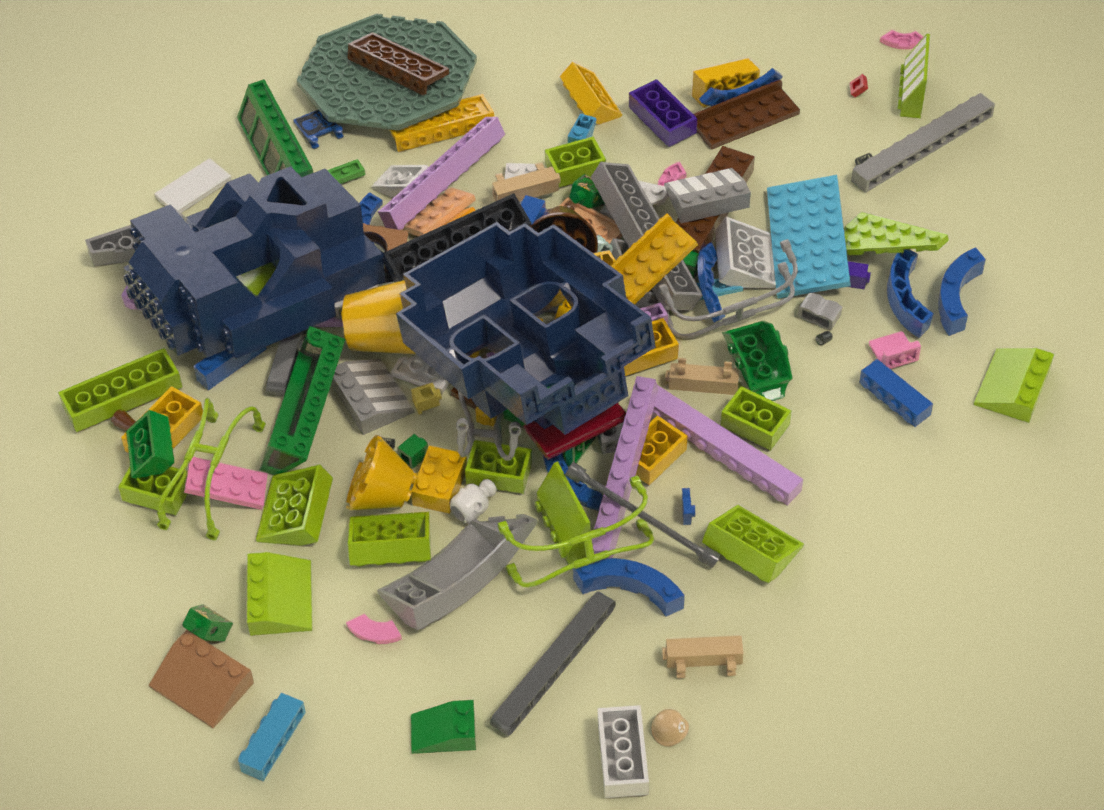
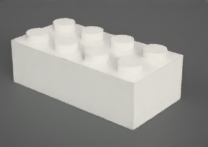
M641 705L598 708V731L605 798L649 795V778Z

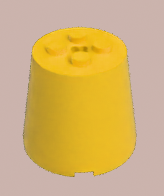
M405 280L345 295L341 318L343 321L344 338L351 351L416 354L403 343L396 313L403 309L399 293L407 290Z

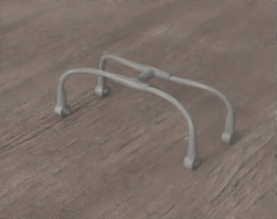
M786 239L780 242L783 252L786 253L789 262L793 265V273L790 275L786 262L778 264L779 272L783 275L786 282L766 294L724 307L723 310L695 317L682 315L674 307L667 284L658 286L667 307L670 308L676 317L685 321H702L736 311V315L722 319L721 322L689 334H680L673 328L674 325L669 312L666 310L668 326L673 335L682 339L693 338L723 325L727 326L752 317L756 313L789 302L795 294L793 282L798 272L797 259L792 251L790 241ZM788 286L790 287V294L785 299L743 312L744 308L757 304L758 301L771 297Z
M458 391L459 400L467 418H460L456 422L459 455L466 457L469 454L475 436L494 438V443L500 456L504 460H511L518 445L521 425L518 422H512L509 425L510 453L507 456L501 446L502 429L500 422L503 412L497 416L494 430L474 429V422L466 406L464 396ZM461 423H463V424H465L466 426L460 427L459 425H460ZM517 427L518 430L513 431L512 428ZM466 431H467V442H468V445H467L465 451L463 452V445L465 444V436H466L465 434H466Z

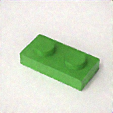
M358 159L327 170L340 184L366 175L365 169Z

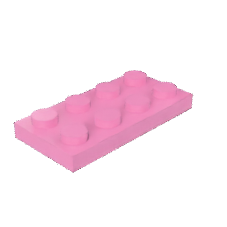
M197 457L192 458L188 464L184 493L205 497V485L210 469V460ZM219 463L212 476L210 498L262 510L268 474Z

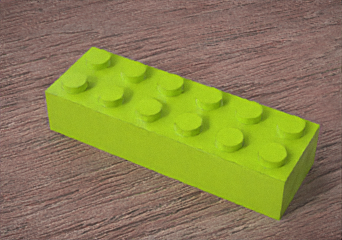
M162 348L59 391L58 394L75 431L79 432L112 418L113 414L119 409L128 411L161 397L171 386L176 389H180L183 386L177 368L166 349Z

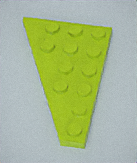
M860 212L844 227L847 255H864L866 251H875L876 254L903 253L904 249H916V252L926 250L938 251L949 241L948 234L865 212Z

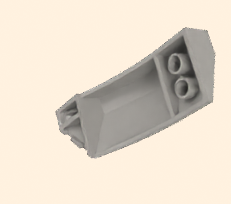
M526 514L516 515L514 519H505V516L489 517L488 521L482 522L476 518L445 548L432 557L431 560H428L409 574L378 589L377 592L405 624L416 630L423 629L426 625L440 620L443 616L452 612L481 591L511 561L519 550L518 547L507 541L503 534H500L497 523L506 520L514 539L523 544L537 525V519Z

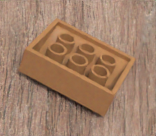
M186 630L170 648L149 683V687L214 729L254 684V680L249 668Z

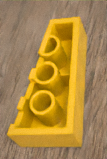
M747 58L693 71L692 97L705 108L708 105L701 103L699 98L711 87L717 90H731L745 86L759 78L760 69Z

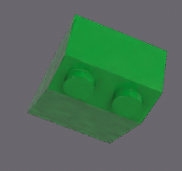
M474 700L450 701L411 714L412 754L476 750Z

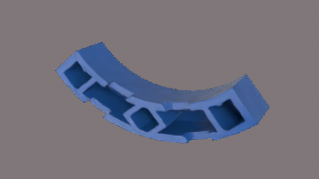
M976 247L955 259L948 267L942 280L938 310L941 317L940 321L948 336L961 332L966 327L968 315L960 300L962 287L965 283L967 284L975 277L983 274L986 259Z
M904 249L903 253H897L894 257L887 282V296L890 307L899 322L913 335L920 338L930 328L934 313L923 306L918 299L915 300L911 293L912 288L908 277L915 269L918 254L910 249Z
M607 558L577 569L573 568V580L582 594L607 589V587H620L621 590L636 594L641 593L649 597V600L666 617L684 609L685 595L680 588L663 573L648 565L626 559Z

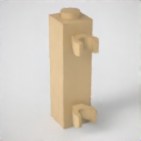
M541 162L535 164L537 170L512 178L504 179L502 173L496 174L497 181L492 183L493 197L495 201H498L515 193L520 202L524 199L525 195L538 197L559 191V183H561L559 173H555L553 167L544 168Z
M678 358V363H671L670 370H666L665 381L669 382V390L735 395L738 390L739 370L732 368V362H724V367L686 364V358Z
M742 636L666 639V647H662V659L667 660V668H676L677 678H685L686 667L726 665L727 676H736V665L743 664Z

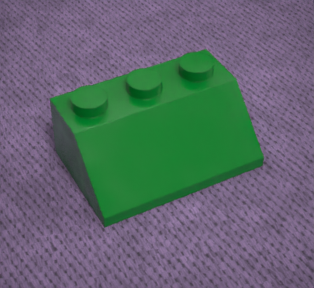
M148 410L126 431L131 477L134 479L163 474L175 463L169 417Z

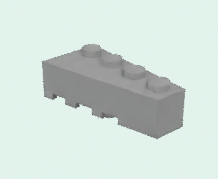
M131 225L85 240L88 254L94 266L129 262L135 253L132 245L134 239L129 230Z

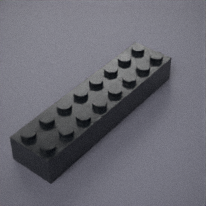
M515 193L384 252L383 263L394 283L403 281L404 273L496 222L509 232L525 223L528 226H531L532 223Z

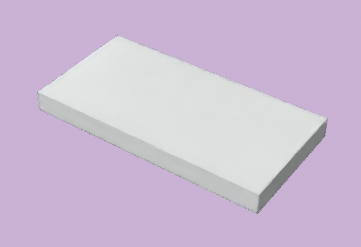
M209 158L154 193V195L164 206L171 204L182 213L231 181L232 177Z

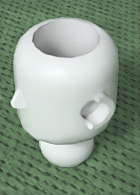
M489 479L481 481L479 487L475 484H468L461 488L451 499L450 509L458 520L463 523H470L487 510L489 506L488 497L494 496L497 488Z

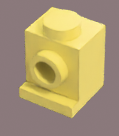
M433 382L411 389L412 402L418 415L422 414V411L440 406L439 400L442 399L440 390L435 389Z

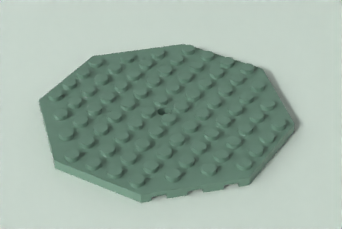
M374 14L318 36L315 47L313 46L309 59L305 62L302 73L297 78V85L329 122L399 131L459 106L476 65L477 56L442 21L429 23L426 19L414 18V21L405 20V17L392 15L391 18L383 17V14ZM373 32L449 68V75L428 85L427 94L423 96L347 58L348 44Z

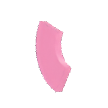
M891 30L880 37V42L892 48L913 49L924 36L916 31L903 34Z
M677 162L666 168L658 181V185L664 186V183L686 178L687 173L681 163Z
M363 614L346 622L348 629L361 640H368L377 644H388L402 640L401 634L392 620L388 622H375Z

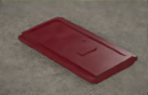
M617 403L566 435L554 425L544 430L535 421L528 425H523V428L545 458L549 460L623 423L626 412Z

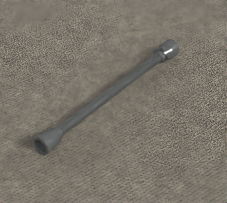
M574 461L565 473V476L577 483L581 481L592 486V488L594 487L598 492L603 493V495L605 494L609 499L614 500V502L616 501V503L625 509L627 508L631 513L638 508L623 499V497L621 498L616 493L614 494L612 490L610 491L601 483L599 484V482L590 478L585 473L587 470ZM643 510L638 514V517L642 518V520L647 523L649 522L658 530H662L664 534L669 537L671 536V538L673 537L675 541L682 543V545L684 544L686 548L688 547L693 552L695 551L696 555L699 556L698 560L710 568H713L717 563L720 554L707 546L703 548L695 543L693 544L689 539L684 536L682 537L678 532L673 529L671 530V528L662 522L660 523L651 515H647Z

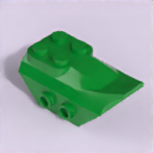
M763 320L722 332L727 342L729 354L732 355L736 368L741 371L750 391L771 401L784 398L787 385L793 379L788 358V348L785 344L783 345L781 335L778 330H775L773 324Z

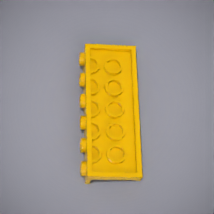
M481 94L461 99L459 106L399 131L390 129L389 131L396 142L397 151L401 152L465 135L485 117L495 116L486 98Z
M669 214L661 217L650 230H647L637 242L633 243L611 265L612 268L623 275L626 298L635 305L698 246V243L676 224Z

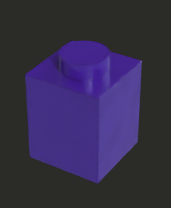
M848 261L850 288L865 290V284L870 282L871 272H868L869 264Z

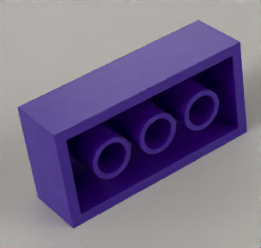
M657 79L629 92V108L668 147L697 133V118Z

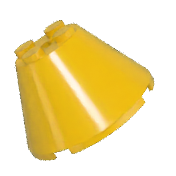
M375 435L364 451L366 453L364 461H359L346 498V502L349 503V506L346 505V508L349 510L402 508L404 502H408L412 491L409 489L411 484H414L417 473L413 472L381 436Z

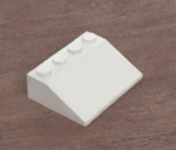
M725 217L715 230L719 282L731 287L776 288L771 233Z

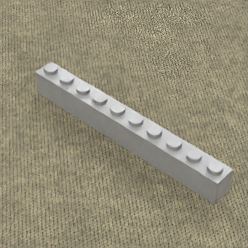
M982 93L971 97L951 111H947L941 117L932 120L931 123L907 135L899 142H895L889 148L883 149L879 154L870 157L860 165H856L852 171L851 181L867 193L993 117L995 103Z

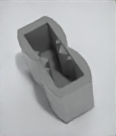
M808 293L799 307L798 316L807 322L815 323L821 328L832 330L841 316L842 306L835 301L825 300L819 294Z

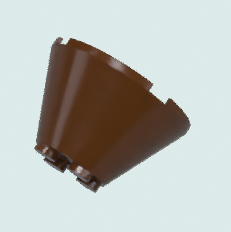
M572 206L550 208L530 226L539 233L555 225L589 251L597 253L598 239L595 230Z

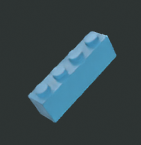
M281 693L277 699L273 700L269 713L262 718L259 729L250 737L248 747L239 755L238 762L241 772L261 781L265 780L306 713L303 701Z

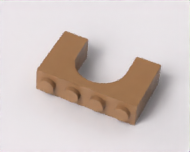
M363 223L366 237L371 242L380 245L385 252L407 242L408 231L385 228L383 226H371ZM386 267L384 268L385 273L388 272Z

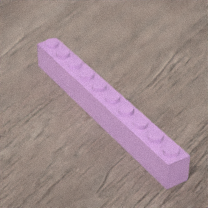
M485 117L381 208L378 214L385 228L403 229L404 225L408 221L413 220L418 212L424 210L427 204L437 198V195L445 191L452 182L458 180L459 176L468 171L473 163L479 161L483 154L489 152L493 145L499 143L505 132L498 117Z
M636 376L606 488L627 501L632 489L629 478L636 475L659 390L656 379ZM604 494L594 530L608 527L624 519L626 509ZM621 526L606 532L605 535L592 539L594 554L616 548Z
M658 386L659 390L651 416L653 419L658 415L686 434L687 441L696 445L698 449L704 450L715 460L722 462L730 470L736 471L745 480L751 481L762 491L768 492L777 501L783 502L787 506L802 491L803 479Z

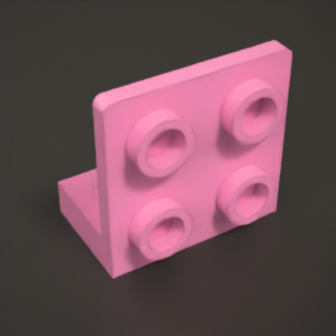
M902 331L869 341V346L876 358L889 369L919 360L921 350L919 341L910 343Z

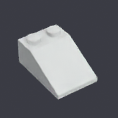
M391 165L371 187L375 191L394 198L425 171L428 165Z

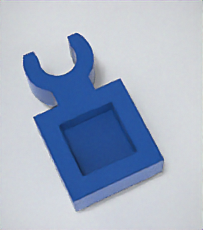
M682 488L683 525H691L692 517H695V505H691L690 488Z

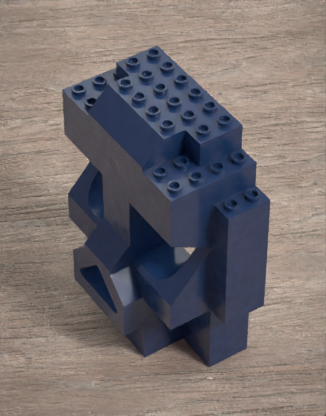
M290 166L262 177L259 182L249 173L227 182L209 208L185 217L170 204L130 220L131 228L129 230L134 239L132 245L135 253L129 260V265L124 267L125 275H123V279L128 286L126 290L127 296L130 300H134L136 308L142 310L144 318L146 320L149 319L154 330L157 329L162 340L165 339L168 348L173 350L177 356L197 348L206 357L226 350L228 354L231 353L235 359H238L306 330L309 326L313 327L336 317L335 303L344 300L345 295L367 290L385 282L383 254L364 234L360 203L325 168L301 177ZM272 263L276 270L258 295H255L237 278L241 274Z
M496 222L403 274L407 290L399 293L403 309L396 313L403 343L467 399L471 398L474 404L491 419L508 409L526 425L535 421L544 430L554 425L566 435L628 397L624 366L656 348L652 319L626 298L623 275L555 225L538 233L525 223L509 232ZM564 297L572 308L548 324L543 323L537 318V316L563 302ZM484 347L489 348L495 353V355L484 359L480 356L476 358L469 357Z

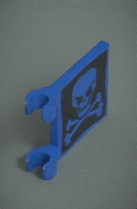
M319 110L293 119V122L309 141L313 149L319 147L317 137L333 131L337 139L344 137L342 133L343 128L336 122H329Z

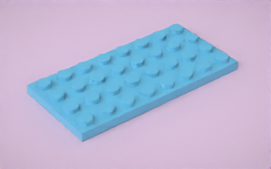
M837 175L767 187L776 288L786 282L783 275L779 272V263L786 262L790 275L793 273V265L789 262L786 253L783 252L780 242L786 239L790 241L798 266L797 276L793 282L795 288L794 296L851 286ZM788 286L777 293V298L787 297L790 294V287Z

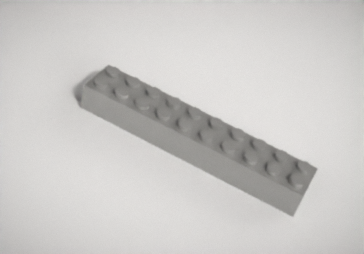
M600 162L591 179L630 248L647 230H650L657 223L659 217L629 164ZM683 260L652 288L659 303L661 302L666 310H670V308L667 307L658 288L662 284H667L676 310H693L703 296Z

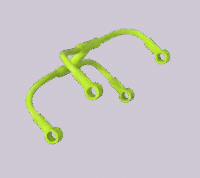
M210 398L205 399L200 426L195 432L184 456V462L159 500L157 511L159 521L157 526L160 529L168 530L171 524V520L166 517L163 510L164 501L186 469L188 463L191 462L195 452L198 451L214 455L210 463L205 485V512L208 529L206 537L210 540H217L220 531L215 528L210 511L212 476L228 444L232 430L245 414L253 411L254 424L252 428L256 432H263L266 423L262 420L261 414L256 407L250 406L241 411L232 421L225 435L222 436L218 446L213 447L199 444L203 436L206 420L210 423H215L219 416L214 410Z
M636 475L629 478L631 487L636 489L643 497L641 505L633 513L615 524L569 538L568 541L544 546L525 545L514 539L506 520L497 523L500 534H503L511 544L523 550L546 551L569 545L573 546L584 542L586 557L573 561L572 564L562 567L536 581L523 582L515 563L506 565L508 575L513 578L515 583L522 587H534L573 568L577 569L609 558L613 554L650 546L654 542L653 532L642 518L636 520L638 530L642 531L649 538L647 542L609 551L605 550L594 554L592 539L605 535L606 532L626 524L645 508L648 501L647 490L641 484L639 476Z

